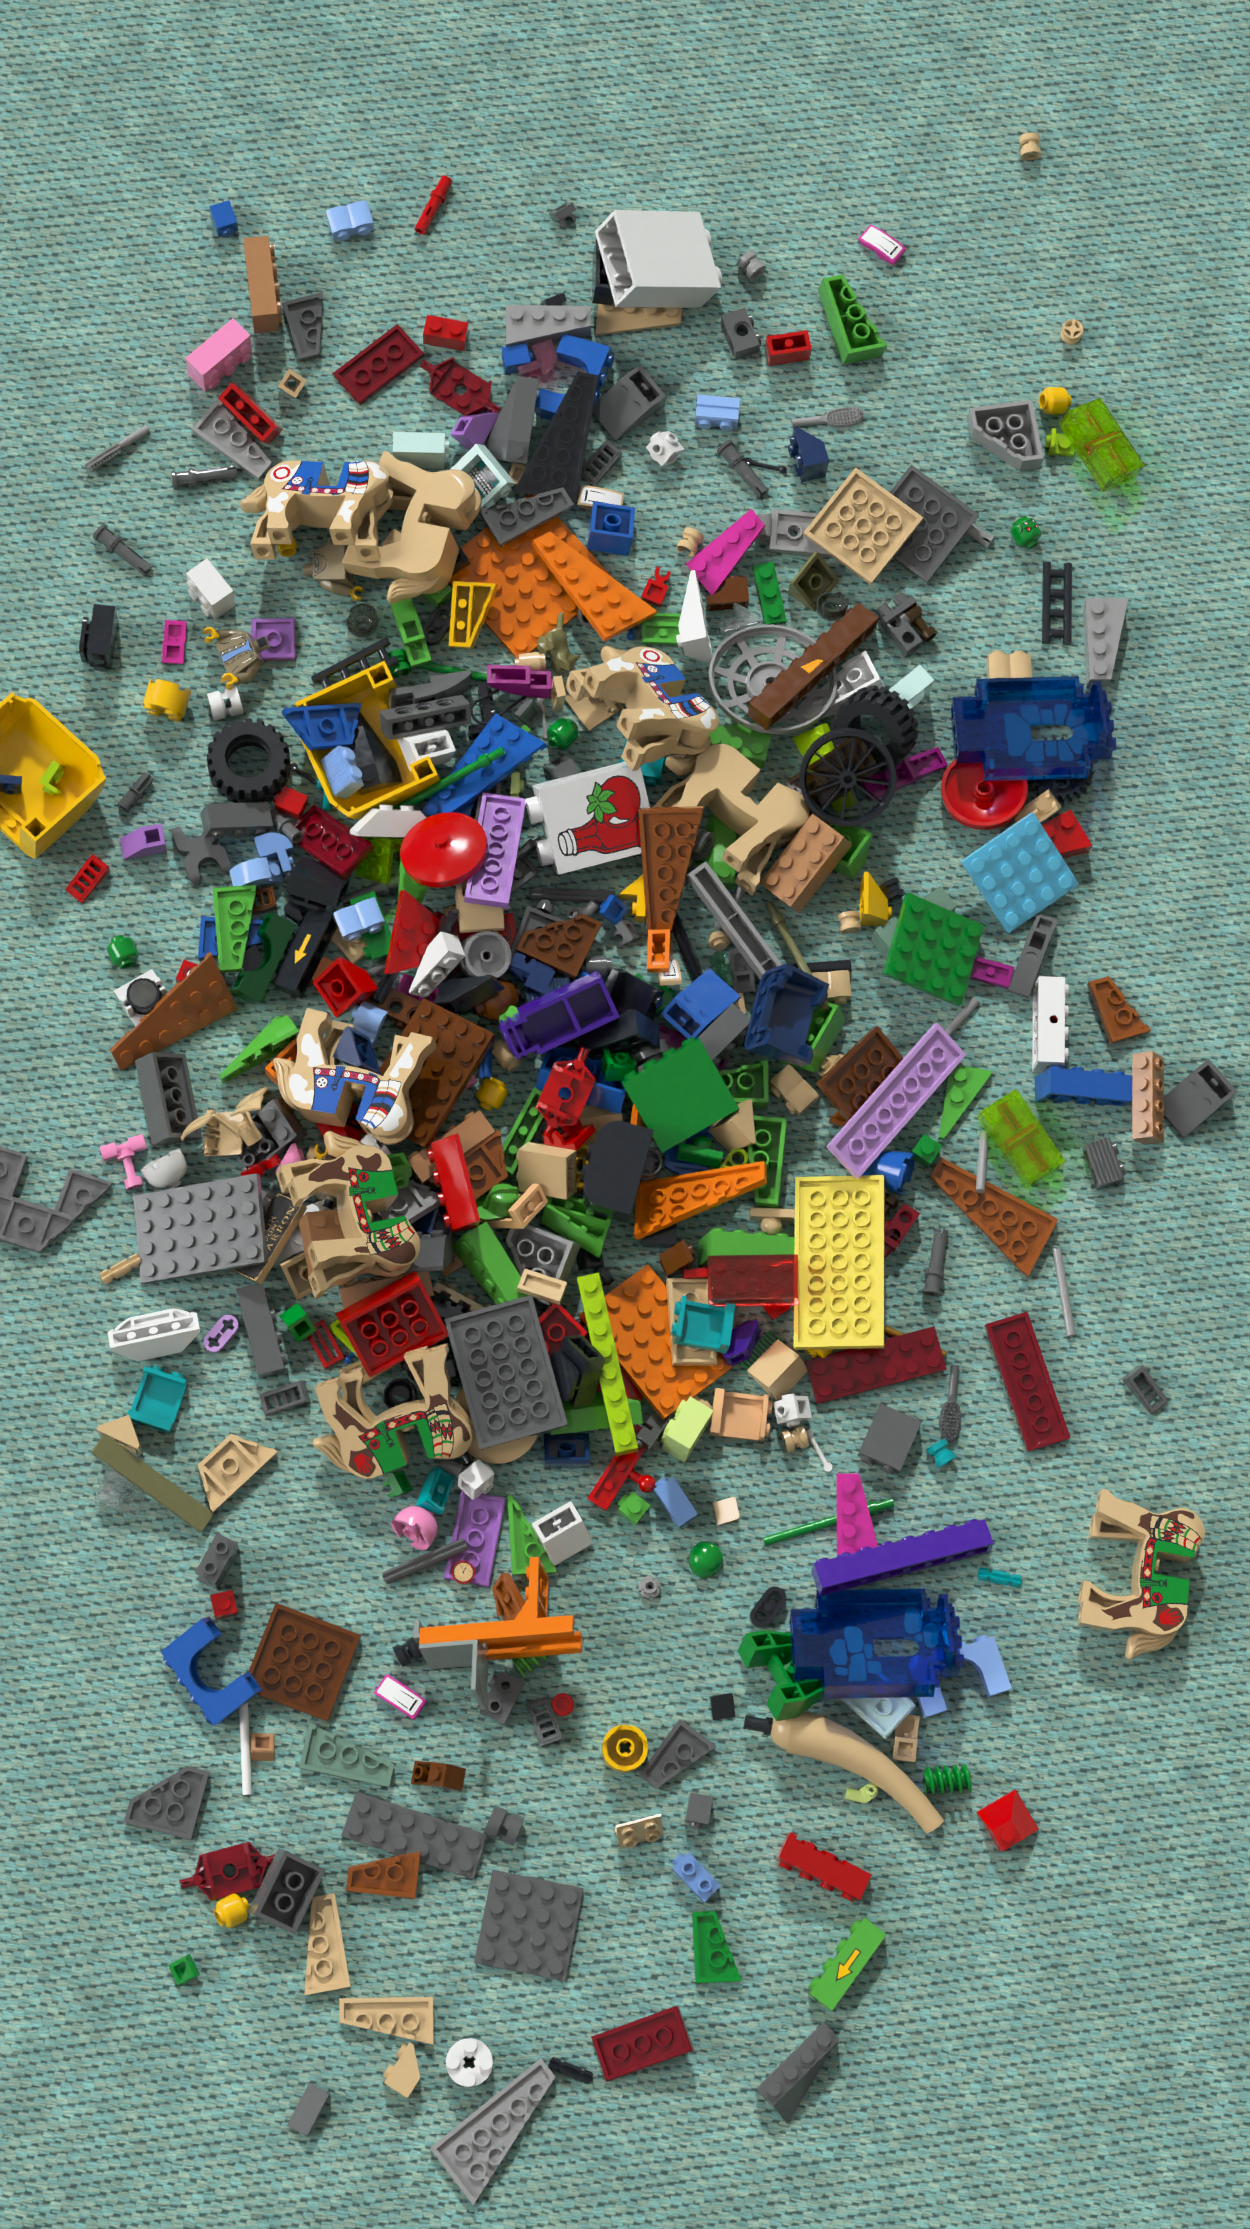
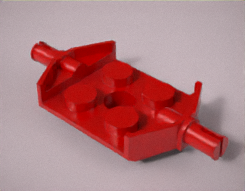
M581 1046L580 1052L574 1060L554 1063L536 1105L537 1110L547 1121L546 1124H548L542 1135L543 1137L546 1133H549L552 1137V1133L558 1126L578 1124L583 1108L597 1080L585 1065L589 1049L585 1050ZM563 1087L571 1090L572 1094L568 1100H563L559 1095V1091Z

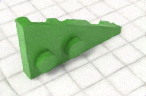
M957 1065L948 1075L938 1139H944L989 1079L992 1071Z
M507 1495L512 1576L526 1575V1567L530 1566V1557H539L547 1574L556 1573L555 1566L551 1563L533 1528L523 1515L519 1504L512 1495Z

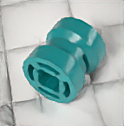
M946 1438L941 1439L926 1449L930 1456H936L934 1459L938 1469L957 1458L954 1451L947 1449L949 1443Z

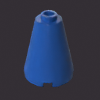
M882 1151L862 1175H884L885 1188L897 1195L903 1196L906 1192L903 1189L904 1183L910 1182L915 1161L911 1160V1158L915 1157V1154L910 1152Z

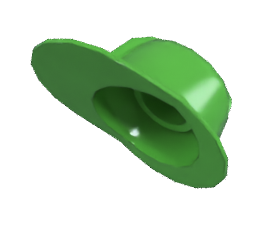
M503 1183L493 1186L489 1193L475 1201L479 1218L492 1220L510 1216L508 1210L521 1197L518 1195V1188Z

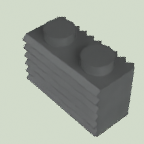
M1110 1137L1084 1145L1082 1150L1096 1190L1123 1181L1126 1171L1123 1163L1118 1162L1116 1156L1118 1155V1148L1115 1142H1111Z

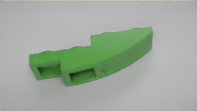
M412 598L390 604L411 669L432 663Z

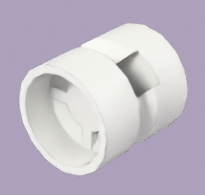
M236 686L231 690L225 689L224 693L219 691L207 693L214 721L226 718L227 714L231 716L243 714ZM229 698L231 707L225 708L223 699Z

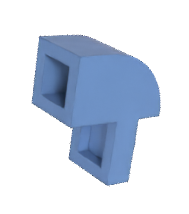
M275 832L254 837L259 858L267 857L268 861L278 858L285 878L288 871L292 870L294 864L292 856H287L294 853L291 841L286 836Z

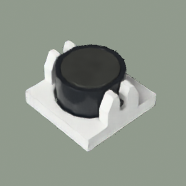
M151 969L114 990V993L136 1027L140 1023L139 1020L144 1016L140 1014L147 1016L155 1008L154 1006L167 994V990L162 985L160 978Z

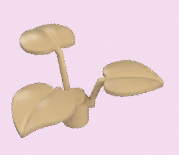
M261 1088L246 1096L237 1104V1109L230 1114L231 1117L238 1114L243 1116L244 1121L237 1126L239 1128L238 1131L211 1112L197 1118L187 1126L181 1136L182 1142L189 1133L201 1128L209 1121L217 1120L233 1132L237 1138L241 1136L247 1146L256 1143L263 1136L255 1126L249 1111L261 1110L263 1094L267 1093L268 1088Z

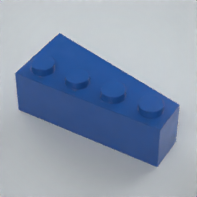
M1052 1065L1049 1069L1035 1077V1102L1042 1103L1045 1099H1053V1103L1074 1100L1075 1104H1090L1092 1100H1095V1105L1126 1106L1132 1102V1076L1125 1075L1124 1072L1120 1071L1112 1072L1111 1074L1104 1073V1070L1101 1069L1084 1071L1082 1067L1064 1069L1062 1065Z

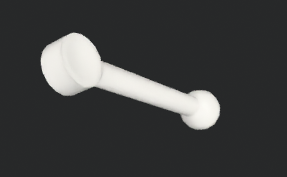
M806 1430L807 1438L810 1439L824 1464L823 1469L826 1472L831 1471L832 1464L826 1461L813 1437V1431Z

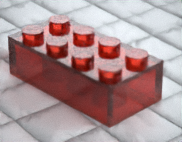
M798 1254L708 1256L709 1305L725 1306L726 1303L735 1304V1306L799 1305Z

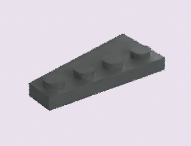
M562 487L537 494V496L528 499L525 497L517 499L513 503H503L496 505L494 508L480 509L479 515L501 548L573 509L574 503Z

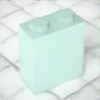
M393 432V457L400 461L411 463L421 469H444L445 462H449V441H445V433Z

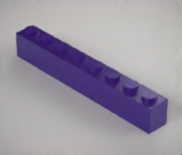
M972 1519L964 1525H949L937 1532L929 1530L921 1536L914 1537L911 1535L904 1537L898 1542H884L879 1547H864L858 1552L851 1554L844 1552L832 1559L821 1558L813 1564L811 1573L819 1596H824L989 1553L994 1543L985 1519L979 1521Z

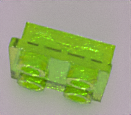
M362 836L372 843L375 848L356 867V876L389 883L393 852H399L404 838Z

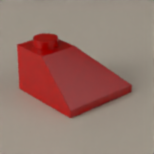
M338 957L312 982L336 1018L366 1001L378 989L366 970L342 957Z
M1016 1789L976 1812L999 1852L1008 1849L1039 1830Z

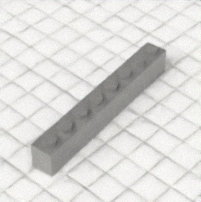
M706 861L686 876L689 884L760 980L767 970L782 965Z

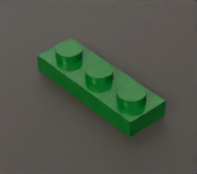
M774 562L753 565L752 569L765 625L786 623L787 620Z

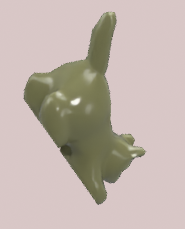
M560 612L557 617L556 628L547 632L546 635L539 637L537 642V649L541 654H550L552 668L559 676L563 674V669L566 671L572 670L576 661L580 658V655L571 654L568 648L567 636L563 631V612Z

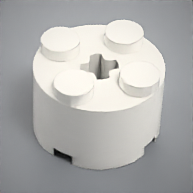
M468 2038L458 2041L450 2048L446 2057V2069L449 2076L454 2082L465 2087H473L483 2083L490 2075L493 2067V2058L489 2048L483 2042L476 2039ZM466 2056L469 2059L471 2057L475 2058V2067L473 2069L470 2067L464 2068L465 2061L463 2059Z

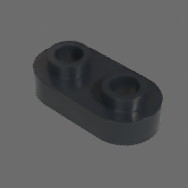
M440 605L436 607L423 626L422 630L427 645L439 644L449 630L451 608L449 606ZM441 615H446L447 619L445 621H442L439 617ZM430 632H434L436 636L434 638H430L428 634Z
M770 1587L766 1590L750 1612V1622L753 1626L765 1628L772 1622L786 1603V1593L780 1587ZM772 1595L778 1596L779 1601L777 1603L771 1602L770 1597ZM763 1613L765 1620L759 1621L757 1614Z

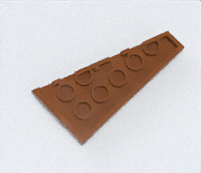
M705 806L640 808L638 810L647 934L648 930L670 929L672 934Z
M211 952L204 957L205 959L197 967L194 966L189 971L190 974L182 982H178L154 1006L155 1008L147 1016L144 1015L139 1020L140 1023L132 1031H128L110 1049L120 1070L135 1064V1060L151 1052H158L238 1010Z
M940 1157L930 1179L1028 1278L1058 1219L985 1181V1192L977 1193L976 1175Z

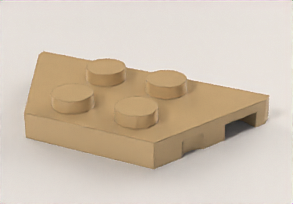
M230 1434L198 1464L211 1511L214 1513L278 1452L273 1448L270 1449L256 1442Z

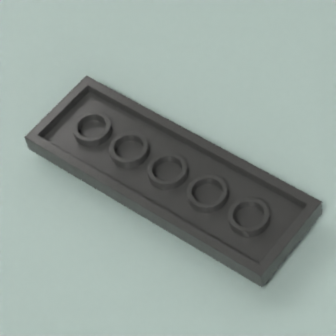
M356 1792L341 1837L396 1855L421 1851L419 1862L474 1879L487 1834Z

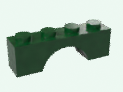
M276 913L265 915L257 932L264 946L263 962L255 971L238 973L230 993L250 1004L260 1003L266 998L268 993L266 989L269 982L274 980L277 974L275 969L278 963L284 959L286 954L284 950L294 937L295 924Z

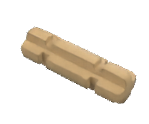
M134 1254L129 1257V1260L125 1259L110 1267L111 1270L108 1271L106 1269L100 1272V1278L104 1284H108L113 1281V1278L117 1279L132 1271L131 1268H138L142 1261L138 1254Z

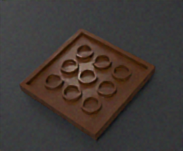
M874 1026L816 1084L848 1122L903 1060V1057L878 1026Z
M275 1603L248 1671L263 1690L258 1696L328 1722L361 1635Z

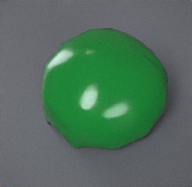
M701 1541L691 1549L688 1564L694 1575L700 1578H711L720 1571L723 1564V1554L716 1544L710 1541Z

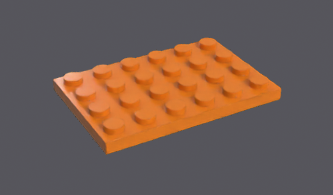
M649 1265L643 1267L604 1296L620 1368L662 1420L674 1413L682 1400L687 1402L690 1396L694 1398L732 1369V1366H728L725 1357L720 1352H717L716 1366H672L667 1288ZM583 1311L582 1313H580L579 1318L587 1326L585 1313Z

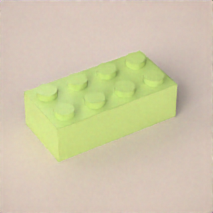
M691 1396L687 1402L682 1400L676 1410L675 1417L669 1421L661 1439L663 1443L662 1450L685 1463L708 1426L714 1410Z

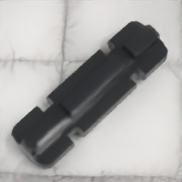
M552 2057L548 2064L550 2070L555 2072L558 2070L560 2074L575 2080L580 2079V2082L590 2084L593 2078L592 2072L588 2070L583 2071L581 2070L582 2068L565 2061L563 2063L555 2057Z

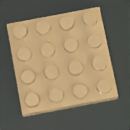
M855 467L803 532V535L868 584L872 585L923 521V517Z

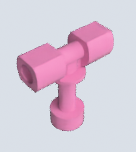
M143 1134L128 1138V1142L116 1145L114 1142L100 1147L104 1162L115 1158L118 1161H123L128 1178L124 1180L127 1191L135 1189L134 1186L136 1189L143 1186L141 1176H136L132 1163L135 1152L147 1149Z

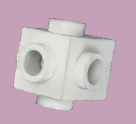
M670 431L655 433L650 438L651 442L646 447L652 459L657 461L661 467L674 463L685 450L678 442V438Z
M787 1394L782 1396V1400L773 1402L777 1424H787V1427L791 1428L800 1426L801 1421L812 1418L808 1396Z

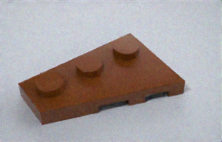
M1109 976L1090 981L1087 984L1110 1044L1134 1038L1151 1031L1148 1025H1144L1138 1017L1137 1011L1132 1009L1126 1002L1125 996Z
M421 1851L349 1866L346 1891L415 1899Z

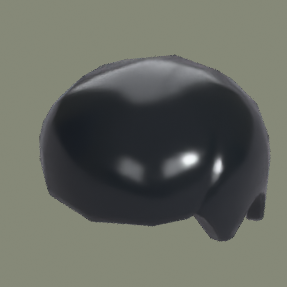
M401 1378L394 1379L385 1387L383 1401L390 1409L400 1404L417 1400V1391L410 1381ZM394 1395L405 1398V1400L398 1401Z

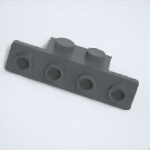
M540 836L535 840L529 839L517 853L511 895L535 878L540 872L526 858L536 850L535 841L542 840Z

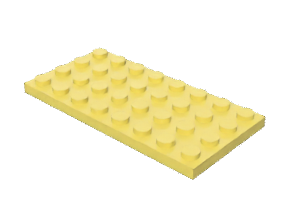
M863 1175L859 1178H854L853 1176L795 1177L794 1350L884 1348V1175Z

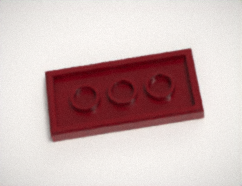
M396 324L332 374L360 406L418 362L425 354L406 332Z
M313 805L294 824L303 833V839L295 845L344 879L375 848L372 843L362 836L350 834V828L316 805Z
M679 2005L591 2036L606 2082L694 2051Z

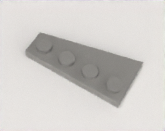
M219 399L213 403L192 428V433L258 481L272 467V462L252 441L245 429L238 424L235 417L230 411L228 412Z

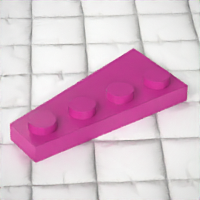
M750 509L686 563L691 571L695 570L698 580L711 595L716 594L723 582L725 583V579L730 576L731 571L742 560V556L750 549L764 530L765 524Z
M836 1473L837 1556L844 1552L855 1553L864 1547H878L859 1473Z

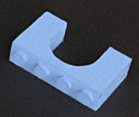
M987 1635L974 1638L975 1643L966 1645V1642L953 1645V1650L947 1652L944 1649L931 1652L932 1657L923 1659V1656L910 1659L911 1664H908L906 1669L923 1719L947 1711L939 1686V1674L943 1666L948 1662L962 1660L972 1664L980 1674L987 1697L1012 1689L994 1636L990 1638Z

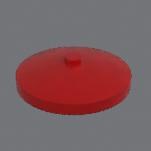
M991 749L972 750L958 756L949 764L941 781V798L949 815L960 824L978 830L996 829L1010 823L1020 814L1027 799L1028 783L1026 776H1006L1000 774L999 776H994L993 770V776L985 779L984 763L991 764L992 770L993 766H998V772L999 767L1019 765L1007 754Z
M454 812L439 813L423 819L409 830L403 839L400 857L406 873L415 882L427 887H449L469 879L482 867L488 854V840L482 826L472 817Z

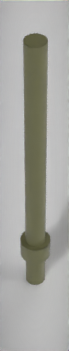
M772 901L766 903L765 907L771 916V922L774 928L778 929L797 966L800 970L812 975L785 925L786 921L783 915L779 914ZM827 1000L819 1005L822 1011L830 1007Z

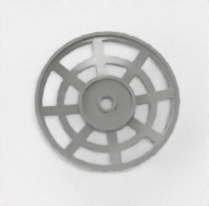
M773 624L747 627L728 636L714 652L709 666V688L717 705L736 723L761 733L788 734L812 726L828 712L834 701L837 690L835 668L828 674L829 690H816V685L804 696L808 698L798 710L792 707L787 712L788 715H784L777 721L783 722L794 719L799 725L784 728L771 727L766 731L759 724H753L740 718L730 711V708L738 707L748 715L749 708L744 704L748 703L755 695H760L767 682H774L782 670L786 671L789 668L781 663L782 656H786L791 660H794L796 657L800 658L798 655L784 649L787 637L795 639L806 647L809 645L813 646L817 641L796 629ZM778 634L776 647H760L750 650L744 640L758 635ZM737 644L742 655L733 662L730 669L726 670L717 666L722 655L732 645ZM774 653L773 661L758 663L754 657L760 654ZM744 661H747L751 667L747 677L735 673ZM715 674L727 678V689L731 700L722 702L715 689ZM733 681L746 685L747 694L737 697ZM814 698H828L821 712L808 721L801 715L811 706Z

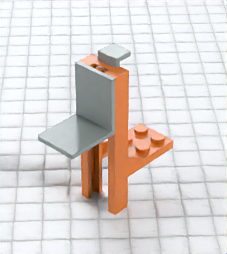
M530 1557V1566L526 1567L527 1580H529V1587L525 1589L527 1601L514 1620L423 1627L420 1620H415L414 1639L430 1669L472 1666L471 1691L481 1710H485L487 1704L488 1660L582 1653L583 1636L581 1631L573 1630L575 1625L574 1616L548 1617L549 1577L539 1557Z

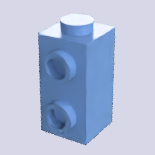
M664 1477L655 1483L656 1488H654L653 1493L677 1529L697 1518L698 1513L674 1477L670 1479Z
M689 1852L686 1855L681 1853L672 1861L675 1866L671 1870L702 1903L721 1886Z

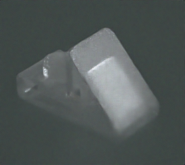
M734 603L733 612L736 619L727 618L722 620L718 625L717 631L720 638L726 637L741 629L761 625L762 618L760 615Z

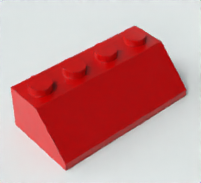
M458 1133L431 1143L430 1150H427L429 1162L434 1163L436 1170L432 1172L435 1185L439 1184L441 1193H438L439 1203L441 1207L445 1206L446 1215H443L445 1227L450 1228L451 1233L475 1228L480 1222Z

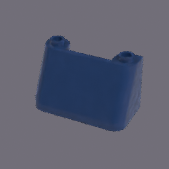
M788 963L767 970L759 983L745 1039V1049L754 1054L799 1066L809 1065L814 1054L812 1047L805 1043L814 1007L825 1003L827 1000L829 984Z

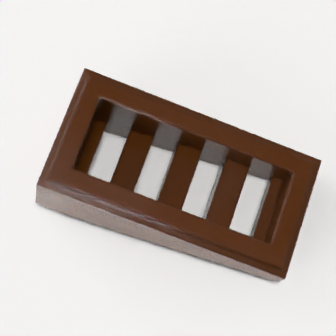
M272 886L256 890L255 898L259 897L261 906L257 907L254 901L252 916L278 910ZM265 895L268 896V904H265L263 896Z

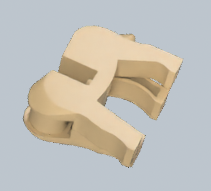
M383 451L379 464L388 471L389 480L387 484L391 486L394 496L393 502L387 510L406 511L402 525L401 540L381 547L378 546L381 556L380 561H358L355 546L348 545L342 564L347 573L376 579L386 577L394 579L395 581L391 582L388 589L387 601L390 604H395L421 594L438 592L447 586L451 580L459 553V547L450 528L465 531L468 529L481 509V496L475 488V483L471 476L464 471L451 469L427 472L411 463L394 458L390 452Z
M726 744L711 745L706 751L699 754L668 756L665 764L672 772L678 776L691 774L682 782L672 786L653 808L708 806L722 823L741 836L725 850L722 860L739 872L735 884L752 896L758 888L760 875L765 870L771 853L775 849L789 844L808 820L810 811L803 795L798 791L777 783L758 805L755 804L748 795L754 787L760 769L735 748Z

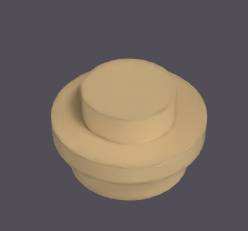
M716 931L710 935L709 947L718 951L724 950L730 944V938L726 932Z

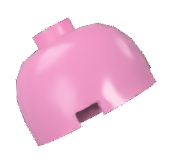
M409 1506L402 1509L391 1523L396 1535L401 1537L404 1534L407 1538L414 1541L410 1545L418 1550L429 1548L438 1531L433 1512L418 1506Z

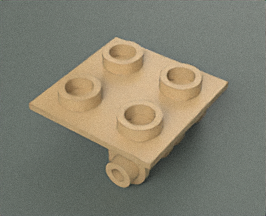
M570 694L566 695L565 698L588 731L624 708L619 702L601 698L585 697L581 701H575Z
M207 1110V1114L211 1112L216 1114L237 1131L239 1130L237 1126L244 1121L242 1114L231 1117L230 1114L232 1112L216 1113L215 1110ZM212 1120L205 1124L206 1127H203V1130L206 1133L203 1134L205 1138L202 1147L204 1157L242 1155L243 1139L241 1136L237 1138L233 1132L217 1120Z
M661 1814L616 1825L615 1834L618 1838L619 1848H631L643 1841L654 1842L664 1836Z

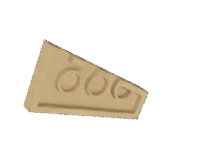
M615 303L613 305L598 304L595 337L606 334H620L628 331H642L643 329L680 326L682 308L616 307Z
M335 1893L312 1898L304 1995L351 1987Z
M433 1997L339 1998L340 2023L433 2045Z

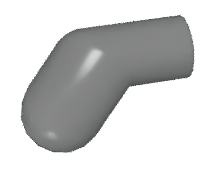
M591 900L585 907L568 909L567 917L573 919L574 916L580 914L591 917L599 908V905Z

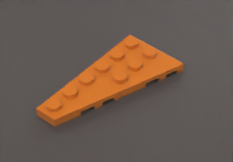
M765 1161L640 1181L635 1199L634 1236L636 1240L767 1184V1166Z

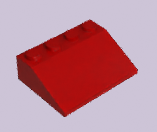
M416 1271L335 1313L369 1378L405 1360L404 1355L406 1352L425 1346L429 1347L449 1336Z

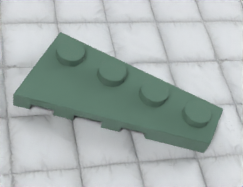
M309 1722L299 1768L389 1788L394 1764Z

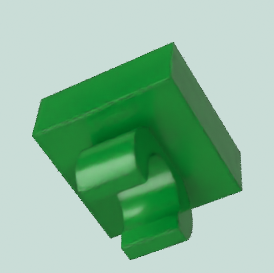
M404 1470L387 1475V1481L382 1484L383 1487L390 1485L393 1490L388 1494V1497L405 1495L413 1491Z

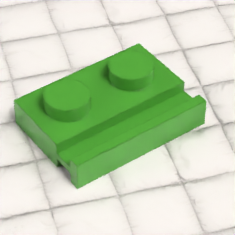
M656 613V616L642 622L641 645L678 646L676 635L680 634L678 625L681 614Z

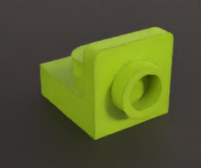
M1052 428L1050 434L1045 437V447L1048 448V455L1074 456L1075 435L1056 433L1055 428Z
M53 760L39 783L44 785L42 790L51 796H54L55 793L61 796L63 792L53 785L61 780L65 767Z

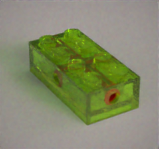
M1101 397L1069 410L1060 421L1059 426L1102 492L1135 479L1145 467Z
M1017 1089L979 1112L978 1120L989 1133V1136L1025 1189L1030 1188L1060 1169L1066 1162Z

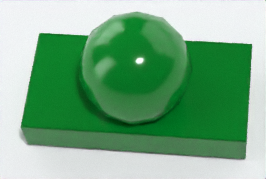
M701 1135L694 1138L691 1145L680 1143L676 1159L718 1169L721 1165L723 1152L712 1150V1141L708 1137Z

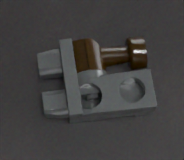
M900 592L893 598L897 608L892 610L887 603H884L877 609V614L882 620L881 626L899 647L903 656L907 658L921 648L922 640L924 643H927L938 632L933 626H927L921 617L922 609L916 603L915 598L911 597L909 599L903 592ZM915 625L917 629L921 632L920 637L914 631L912 626Z

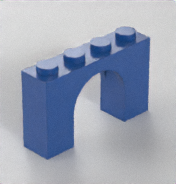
M563 334L556 350L558 360L582 368L587 373L599 375L594 400L596 405L599 400V390L606 383L608 368H611L614 363L611 347ZM541 388L536 398V416L552 420L565 394Z
M209 1616L200 1619L164 1648L161 1653L164 1656L165 1664L177 1674L178 1682L190 1692L191 1700L203 1710L204 1718L210 1724L216 1726L232 1716L263 1690L250 1672L240 1675L223 1690L212 1689L201 1680L197 1668L198 1659L209 1645L223 1635Z

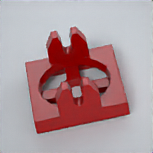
M578 1120L577 1125L561 1126L563 1132L558 1133L554 1131L552 1137L549 1133H546L544 1135V1144L577 1151L595 1132L593 1124L582 1126L580 1120Z

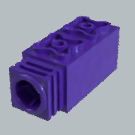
M595 971L518 1007V1012L513 1017H506L507 1020L505 1021L500 1020L499 1028L512 1056L519 1060L523 1055L528 1056L527 1053L529 1052L534 1053L537 1051L538 1055L620 1016L598 971Z

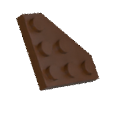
M580 914L570 920H561L547 924L545 927L537 930L525 931L515 953L518 952L526 955V958L530 960L535 959L551 967L554 971L575 980L602 923L584 914Z

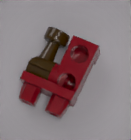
M885 1193L884 1260L891 1252L896 1250L920 1215L919 1212L903 1203L892 1221L886 1219L890 1208L895 1209L900 1203L898 1199L888 1193Z

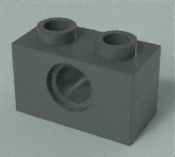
M742 308L721 315L720 325L734 359L737 360L758 353L761 338L759 333H755L753 329L754 321L751 314H747L746 309ZM738 332H744V333H746L747 335H745V336H740V335H738L737 333H738Z

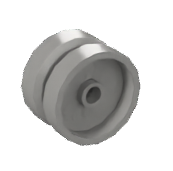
M484 931L470 935L461 944L465 957L459 962V967L468 977L489 974L497 978L506 972L511 963L512 953L510 946L505 938L496 932Z

